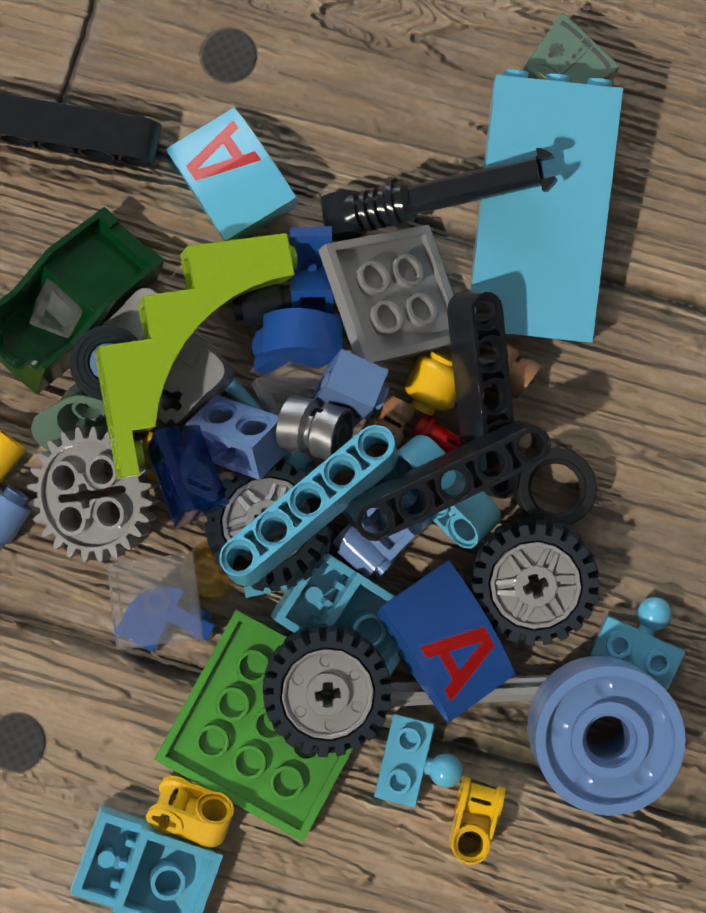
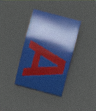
M449 560L383 604L376 613L379 621L400 648L397 654L447 723L515 675L510 660L487 616Z

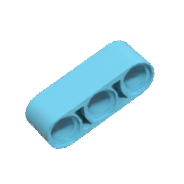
M416 435L397 451L398 460L395 467L389 472V475L393 479L446 453L429 437ZM455 470L444 474L441 480L442 489H447L453 485L456 478ZM411 489L406 492L414 502L417 500V489ZM482 491L430 516V518L456 544L464 548H473L499 523L501 513L496 503Z

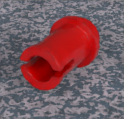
M424 413L411 432L413 436L424 435L429 437L445 453L461 446L460 436L437 422V416L434 414L430 417Z

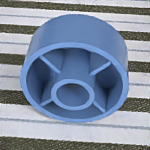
M597 655L582 657L564 664L542 683L533 698L529 710L527 724L528 740L540 770L549 785L560 797L583 811L611 816L640 810L657 800L670 787L683 762L686 743L685 728L675 701L663 686L644 670L629 661L612 656ZM604 716L617 718L616 732L609 741L603 744H590L586 741L587 731L595 720Z

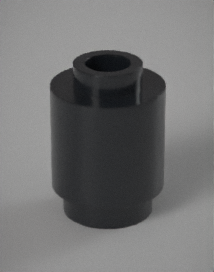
M270 285L237 297L233 300L235 321L244 320L245 328L263 326L264 314L279 309L292 308L290 286Z

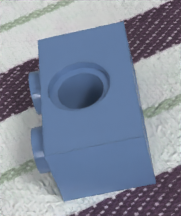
M341 349L322 372L311 399L318 400L321 408L325 403H330L352 409L355 427L362 419L368 421L374 409L379 410L383 405L389 390V386L384 385L389 370Z

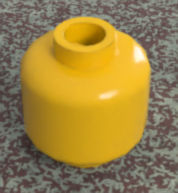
M431 351L429 356L421 355L415 360L404 385L406 393L413 398L411 405L414 408L433 416L436 409L449 411L454 407L456 392L452 358L439 352Z

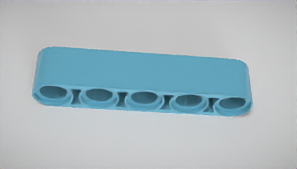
M371 425L362 429L227 541L221 548L219 560L220 565L230 579L242 586H250L259 582L344 511L352 499L369 490L395 467L398 460L397 447L391 431L380 425ZM381 443L388 446L386 453L380 457H371L366 454L368 448L373 444ZM347 470L355 474L354 479L346 485H337L333 482L334 477L341 471ZM309 498L321 500L317 511L309 514L300 511V507L305 500ZM275 526L287 528L286 535L282 540L278 542L267 541L266 537L271 528ZM246 553L253 555L252 563L247 569L242 571L233 570L234 560L238 556Z

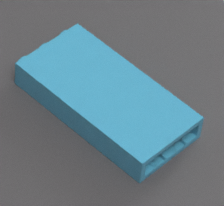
M507 69L504 70L503 75H496L493 81L483 168L537 156L536 148H542L554 154V159L541 161L544 178L555 176L558 182L549 192H543L542 187L539 186L480 200L469 292H492L498 296L503 306L506 334L593 343L623 88L612 87L613 81L603 78H589L587 84L570 82L571 77L568 75L546 74L544 80L529 78V72Z

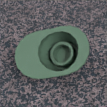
M74 384L66 390L60 401L45 408L34 417L31 425L33 438L40 446L50 451L47 444L49 440H61V432L73 430L75 433L76 427L88 426L91 430L94 426H104L106 434L108 427L103 401L89 397Z

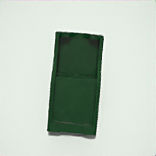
M103 207L50 246L14 289L0 299V362L36 395L39 394L70 368V356L76 341L86 331L102 326L103 322L115 314L136 291L147 288L156 281L165 260L152 248L144 246L119 223V219Z

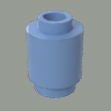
M7 486L5 491L0 489V551L5 544L12 543L32 511L26 504L29 498L11 486Z
M350 524L332 542L340 549L337 553L367 579L372 573L379 579L395 561V559L389 561L369 540L362 537L352 528Z

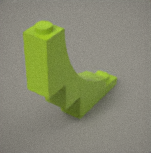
M287 233L187 246L180 254L186 290L144 295L138 302L144 340L99 346L96 349L94 355L117 480L135 477L140 474L138 466H144L145 464L144 452L141 441H134L133 433L150 431L156 426L159 401L167 376L183 345L196 328L210 314L224 304L259 288L285 283L294 275V270L297 269V253L295 247L289 245Z

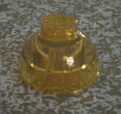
M208 543L193 548L182 562V582L188 592L200 600L216 601L222 599L236 585L217 563Z

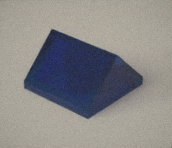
M200 426L163 427L155 430L146 451L154 467L153 470L175 528L185 526L228 505V499Z

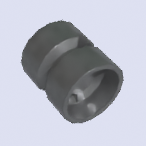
M293 394L287 398L279 413L276 425L277 444L281 448L300 453H306L310 450L312 456L326 460L352 439L354 413L352 409L330 403H325L321 408L318 400Z

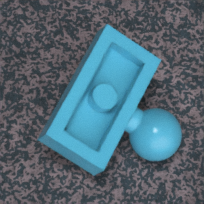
M651 597L644 600L638 608V619L641 623L639 628H635L606 614L589 653L593 656H612L629 661L644 670L668 690L685 651L654 636L656 631L664 629L670 623L672 611L665 600Z
M397 713L393 714L374 794L375 798L415 808L424 774L430 775L432 781L442 788H450L459 783L463 775V767L457 757L447 753L440 754L434 759L428 757L436 723Z

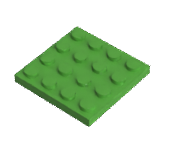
M236 609L154 760L204 788L225 794L233 804L304 842L353 748L346 750V755L336 756V753H328V757H318L316 752H311L310 755L302 753L299 747L295 746L293 748L288 745L282 735L279 737L266 714L263 701V680L266 667L273 656V652L284 643L287 636ZM331 682L323 683L322 697L331 696L333 689Z

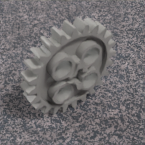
M88 426L76 427L75 433L73 430L61 432V440L55 439L47 442L51 452L45 451L37 454V457L44 465L30 469L39 480L37 483L27 485L28 489L37 492L38 497L29 501L28 505L39 507L41 511L33 518V521H45L47 526L41 534L42 537L54 534L56 539L53 548L58 549L68 545L67 557L69 558L81 553L83 562L94 560L95 557L98 562H103L111 559V555L114 558L125 555V548L130 550L139 546L136 537L140 538L150 533L143 522H151L157 518L154 513L148 510V507L160 503V499L151 496L149 492L150 489L159 486V482L147 480L146 476L154 469V465L138 466L139 475L117 480L109 433L107 431L105 434L104 426H94L91 430ZM106 461L109 462L113 469L111 479L107 477L104 471ZM69 467L75 476L74 484H71L67 477ZM121 485L126 488L125 493L110 494L99 498L90 497L64 502L61 499L63 494H73L86 490L93 491ZM113 503L119 508V521L112 514L111 506ZM75 509L81 514V526L75 520Z

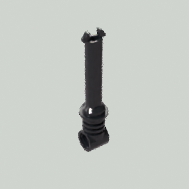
M536 148L537 156L415 185H410L406 181H399L397 178H390L385 185L379 188L375 187L370 190H362L361 192L349 190L332 192L320 198L323 226H332V241L338 242L365 236L367 231H374L377 228L383 229L387 226H394L398 230L406 229L409 222H413L417 214L539 186L542 187L543 192H549L558 182V179L555 176L544 178L541 161L554 159V154L542 148Z

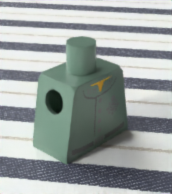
M562 13L529 58L523 71L529 72V78L545 80L546 74H563L570 76V82L587 84L589 78L613 80L620 66L569 17Z

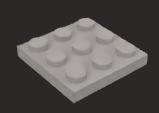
M429 225L327 243L318 250L354 355L378 365L451 347L447 306L454 295Z

